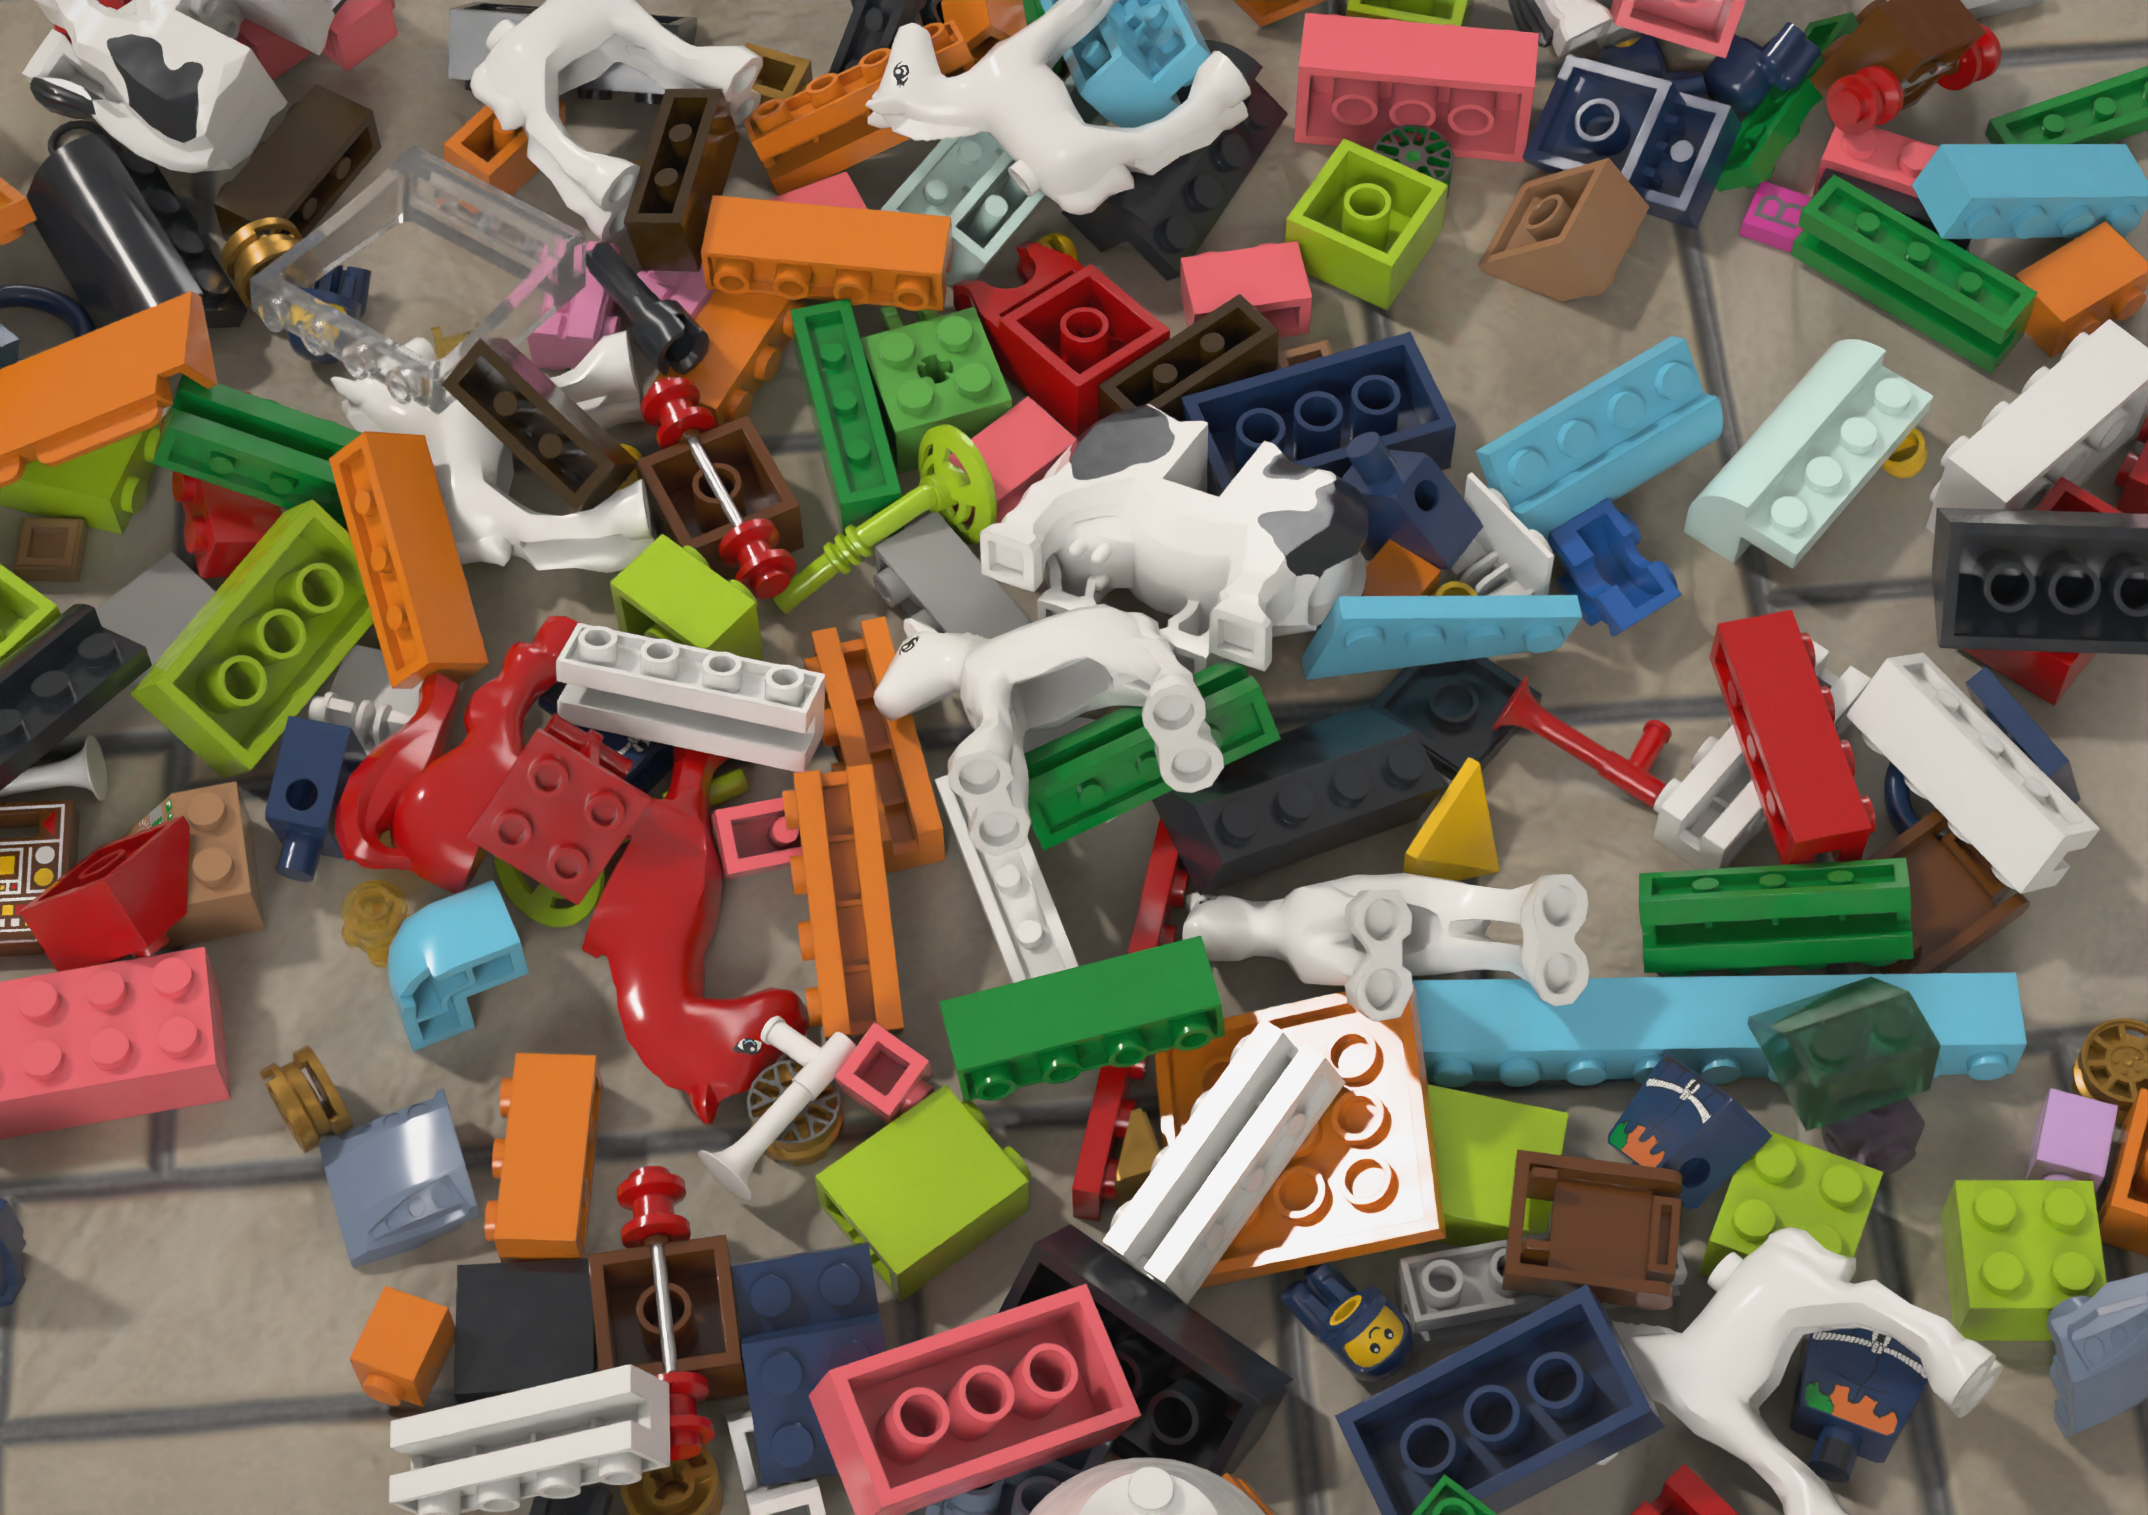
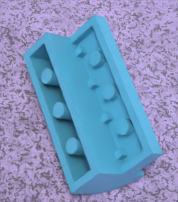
M1040 0L1044 12L1046 13L1058 0ZM1120 0L1111 8L1102 21L1064 53L1063 57L1081 97L1111 123L1122 128H1136L1163 119L1181 105L1176 92L1182 86L1186 87L1193 84L1198 68L1211 55V52L1185 0Z
M1670 336L1475 452L1486 478L1487 488L1498 490L1507 500L1511 512L1529 530L1534 529L1538 531L1548 541L1549 532L1604 499L1609 498L1611 502H1614L1717 440L1723 429L1722 407L1719 397L1704 393L1686 339Z

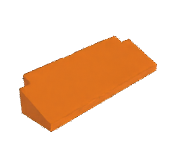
M193 291L187 292L0 369V488L17 482L24 474L25 464L37 459L47 466L54 467L154 427L160 421L163 409L174 405L169 376L181 372L206 389L217 386L218 381L202 297Z

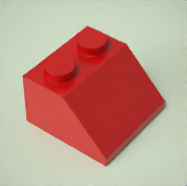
M184 816L97 847L19 911L57 972L119 962L129 954H132L134 959L148 957L170 941L166 932L187 914L190 825Z

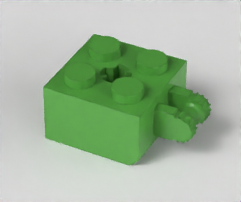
M893 306L880 307L879 312L884 332L860 338L890 452L898 474L919 469V447L924 434L929 429L942 424L952 425L972 439L1013 408L1011 395L975 307L939 316L937 310L915 311L918 322L903 326L901 316L896 308ZM933 446L929 450L928 456L933 454Z

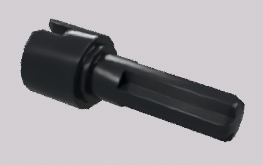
M598 242L592 250L585 252L583 263L634 324L632 332L634 343L659 372L666 376L669 373L670 366L676 373L683 375L693 370L708 352L710 341L708 334L687 310L676 300L666 299L661 301L609 243Z

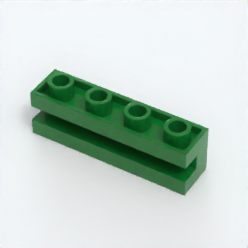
M1834 174L1802 209L1798 226L1804 230L1794 240L1791 256L1992 374L2024 336L2038 294L2037 291L1949 240L1941 239L1937 233Z
M849 298L790 310L795 355L840 530L845 536V528L848 525L859 526L902 497ZM904 526L895 531L894 533H892L891 535H889L888 537H892L893 535L902 531L904 529Z
M182 374L172 397L174 405L167 408L152 464L286 509H291L313 499L338 524L348 529L329 458L362 434L361 432L341 426L334 421L321 419L280 405L276 401L263 399L225 386L219 382L217 386L206 389Z
M1225 659L1193 674V682L1205 701L1206 717L1204 720L1210 726L1211 736L1222 752L1224 766L1281 739L1261 687L1253 676H1248L1245 665ZM1125 706L1024 753L1029 777L1028 809L1031 818L1030 828L1043 850L1049 849L1174 790L1164 782L1160 774L1155 752V741L1143 724V706Z
M1906 858L1639 873V914L1643 934L1644 973L1660 972L1669 977H1684L1695 973L1697 970L1727 969L1734 973L1745 974L1756 972L1763 967L1793 965L1799 969L1816 970L1824 968L1830 963L1861 962L1869 966H1886L1899 959H1914L1910 919V883Z
M1202 936L939 1001L964 1102L975 1099L984 1101L999 1100L1009 1096L1018 1088L1042 1082L1049 1084L1065 1083L1078 1077L1081 1072L1109 1065L1128 1067L1141 1062L1148 1055L1176 1048L1182 1051L1195 1050L1207 1045L1212 1039L1225 1036L1222 1004Z

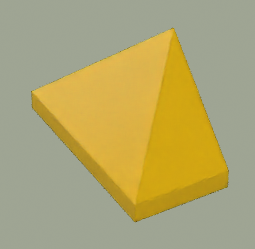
M1470 757L1467 758L1405 852L1403 873L1459 881L1500 872L1479 762Z

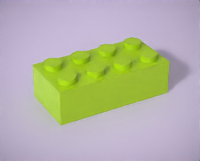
M313 499L284 511L129 693L223 779L253 769L285 730L288 717H296L372 625L373 618L350 534Z

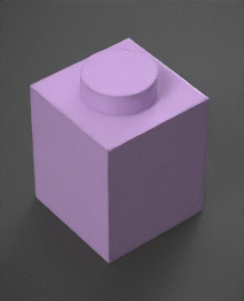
M2050 1088L2037 1116L2024 1180L2093 1181L2096 1195L2105 1177L2118 1106Z

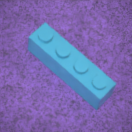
M1941 144L1912 184L1941 239L2075 238L2104 221L2121 236H2126L2139 225L2142 215L2148 209V180L2126 144Z

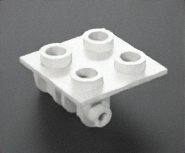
M1471 472L1467 475L1464 500L1480 519L1484 527L1451 570L1446 571L1455 581L1460 579V582L1472 587L1478 596L1548 595L1554 555L1549 543L1538 531L1534 529L1529 530L1511 512L1507 500L1498 490L1494 488L1488 489Z
M355 644L342 660L330 692H327L324 697L317 695L313 697L309 707V719L351 727L368 756L376 746L399 731L415 715L419 704V689L423 682L413 689H392L382 651ZM465 681L459 684L460 693Z

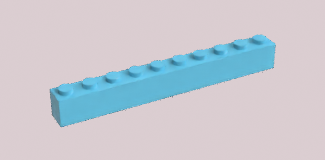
M2016 972L1588 978L1586 988L1574 1003L1561 1006H1553L1541 1000L1530 983L1524 979L1412 980L1416 990L1427 1082H1434L1442 1087H1460L1469 1084L1471 1081H1501L1505 1085L1515 1087L1531 1085L1538 1080H1568V1082L1574 1085L1588 1086L1601 1083L1605 1079H1634L1636 1082L1643 1084L1666 1052L1712 1084L1729 1083L1739 1077H1768L1773 1082L1791 1083L1812 1076H1835L1836 1079L1843 1082H1859L1872 1076L1901 1075L1904 1079L1910 1081H1926L1939 1075L1968 1074L1969 1077L1976 1080H1993L2006 1074H2014L2027 1045Z

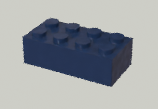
M1411 332L1182 397L1181 422L1204 421L1208 423L1207 493L1220 497L1264 441L1275 444L1284 456L1294 464L1330 471L1340 478L1344 476L1352 465L1346 455L1348 444L1354 438L1366 432L1378 433L1388 450L1425 453L1435 461L1441 470L1451 468L1456 424Z
M1587 1284L1335 1415L1381 1515H1412L1444 1474L1493 1512L1499 1514L1666 1427L1602 1302Z

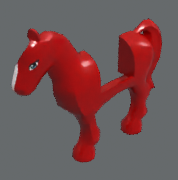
M549 616L536 633L532 643L519 641L513 644L504 657L500 675L482 685L471 696L464 714L467 737L461 745L446 753V747L460 701L459 685L438 672L425 677L419 689V704L415 715L399 731L376 746L348 778L335 811V834L343 857L347 861L353 860L363 868L412 871L422 879L455 894L467 889L488 851L468 840L466 833L526 747L523 736L526 717L539 696L558 682L556 660L576 625L580 622L566 616ZM673 746L674 767L670 789L664 799L651 798V801L625 837L630 842L600 897L581 950L596 959L602 955L608 958L612 980L616 987L617 1009L626 1039L635 1049L643 1064L654 1075L658 1076L667 1087L685 1091L690 1097L692 1109L705 1125H711L714 1122L722 1099L750 1090L752 1082L764 1069L788 1057L773 1045H767L761 1040L760 1035L764 1025L772 1017L780 1016L786 1021L787 1025L805 1037L809 1032L810 1025L809 1017L801 998L792 990L770 987L739 998H704V957L718 928L723 896V869L715 845L710 820V783L715 771L729 758ZM390 830L391 845L394 848L385 846L380 842L382 834Z

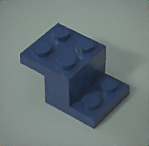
M857 1243L731 1264L741 1330V1348L762 1485L839 1473L810 1401L809 1394L829 1370L886 1351L869 1243Z

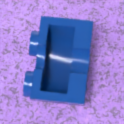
M1606 498L1549 532L1547 542L1551 547L1552 553L1557 552L1566 572L1565 575L1557 579L1564 595H1577L1584 621L1591 627L1603 621L1609 626L1610 635L1615 637L1682 594L1678 590L1672 571L1666 564L1661 561L1649 562L1640 554L1636 546L1640 544L1641 537L1636 524L1627 514L1619 512L1610 499Z

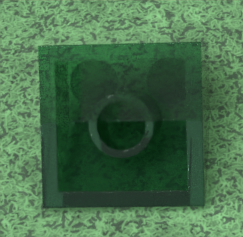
M1870 976L1749 1016L1747 1023L1806 1131L1931 1089L1941 1047L1939 1041L1909 991Z

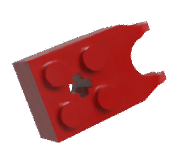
M1025 241L1015 247L1019 254L1016 270L1025 282L1024 285L1017 288L1002 289L992 287L984 281L962 279L953 285V306L956 311L975 307L1000 371L1075 436L1079 437L1099 421L1098 385L1169 340L1170 329L1092 264L1084 267L1072 256L1045 247L1037 242Z

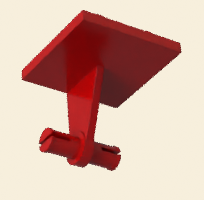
M555 713L548 721L544 730L540 728L536 730L466 833V838L574 904L579 905L651 801V796L624 780L632 767V759H628L602 743L604 736L594 729H590L586 733Z

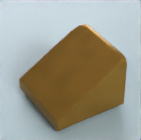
M1141 1108L1131 1111L1115 1177V1206L1117 1208H1120L1124 1203L1134 1198L1149 1177L1153 1161L1160 1152L1146 1112H1142Z

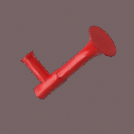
M1527 674L1503 708L1492 731L1500 726L1507 725L1528 729L1596 770L1599 776L1652 808L1667 784L1649 772L1664 744L1671 738L1670 728L1658 720L1646 722L1643 734L1629 760H1627L1615 751L1607 750L1543 708L1531 694L1528 686L1529 675Z

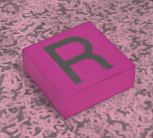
M1763 181L1759 184L1749 206L1739 235L1791 253L1794 240L1804 230L1798 226L1801 211L1813 197Z

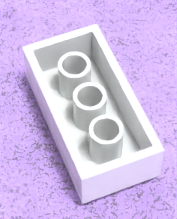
M2110 319L2091 335H2088L2086 332L2079 334L2066 348L2059 363L2052 369L2046 366L2038 369L2027 381L2021 395L2011 404L2007 401L2000 402L1985 418L1981 430L1970 439L1965 435L1959 437L1947 449L1941 459V465L1945 468L1942 478L1930 494L1929 499L1933 502L1926 528L1935 534L1937 508L2034 510L2061 477L2079 487L2140 433L2148 414V347Z

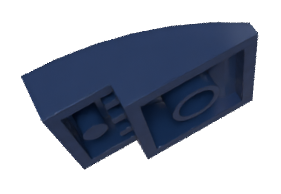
M1567 54L1522 158L1526 163L1548 174H1554L1609 158L1650 206L1646 214L1697 230L1742 124L1732 106L1678 92L1671 81Z

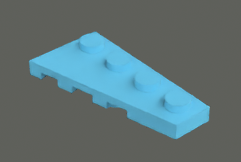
M1577 595L1339 596L1324 619L1321 628L1318 629L1301 657L1305 680L1522 652L1544 653L1560 648L1581 620L1582 613Z

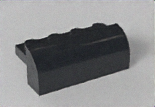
M1205 40L1211 54L1213 51H1220L1228 57L1240 70L1250 87L1251 95L1243 100L1247 108L1248 117L1231 130H1223L1210 145L1178 157L1152 176L1130 172L1134 178V189L1124 190L1109 196L1093 212L1082 215L1068 213L1064 210L1061 212L1101 253L1128 241L1167 281L1180 276L1181 258L1195 255L1288 115L1278 102L1255 80L1263 66L1242 50L1219 41ZM1192 84L1186 87L1182 86L1176 92L1181 104L1188 99Z
M93 134L75 139L57 149L42 163L32 180L26 196L37 218L33 223L97 329L190 291L202 297L207 328L241 326L248 309L156 163L138 156L131 150L114 151L104 134Z
M80 603L72 605L0 663V791L152 666L146 647L102 627L95 607Z

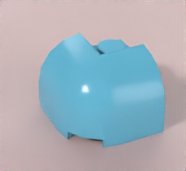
M493 880L432 902L406 918L390 945L387 961L390 990L413 1051L475 1028L466 997L529 974L521 941Z

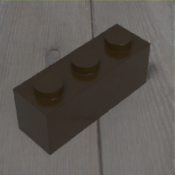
M315 84L301 101L295 102L289 108L284 121L266 141H262L257 145L251 155V159L232 181L226 182L219 190L213 205L224 240L228 241L236 231L253 221L278 217L292 222L304 241L382 148L373 110ZM272 228L259 231V236L268 235ZM282 229L279 234L289 235L291 232Z
M722 89L665 90L623 222L643 271H700L702 264L701 249L712 196L723 195L740 139Z
M1241 294L1235 296L1099 384V421L1119 411L1150 404L1181 422L1182 397L1277 370L1279 330Z
M479 338L441 384L576 512L594 509L612 496L639 464L631 454L507 338Z

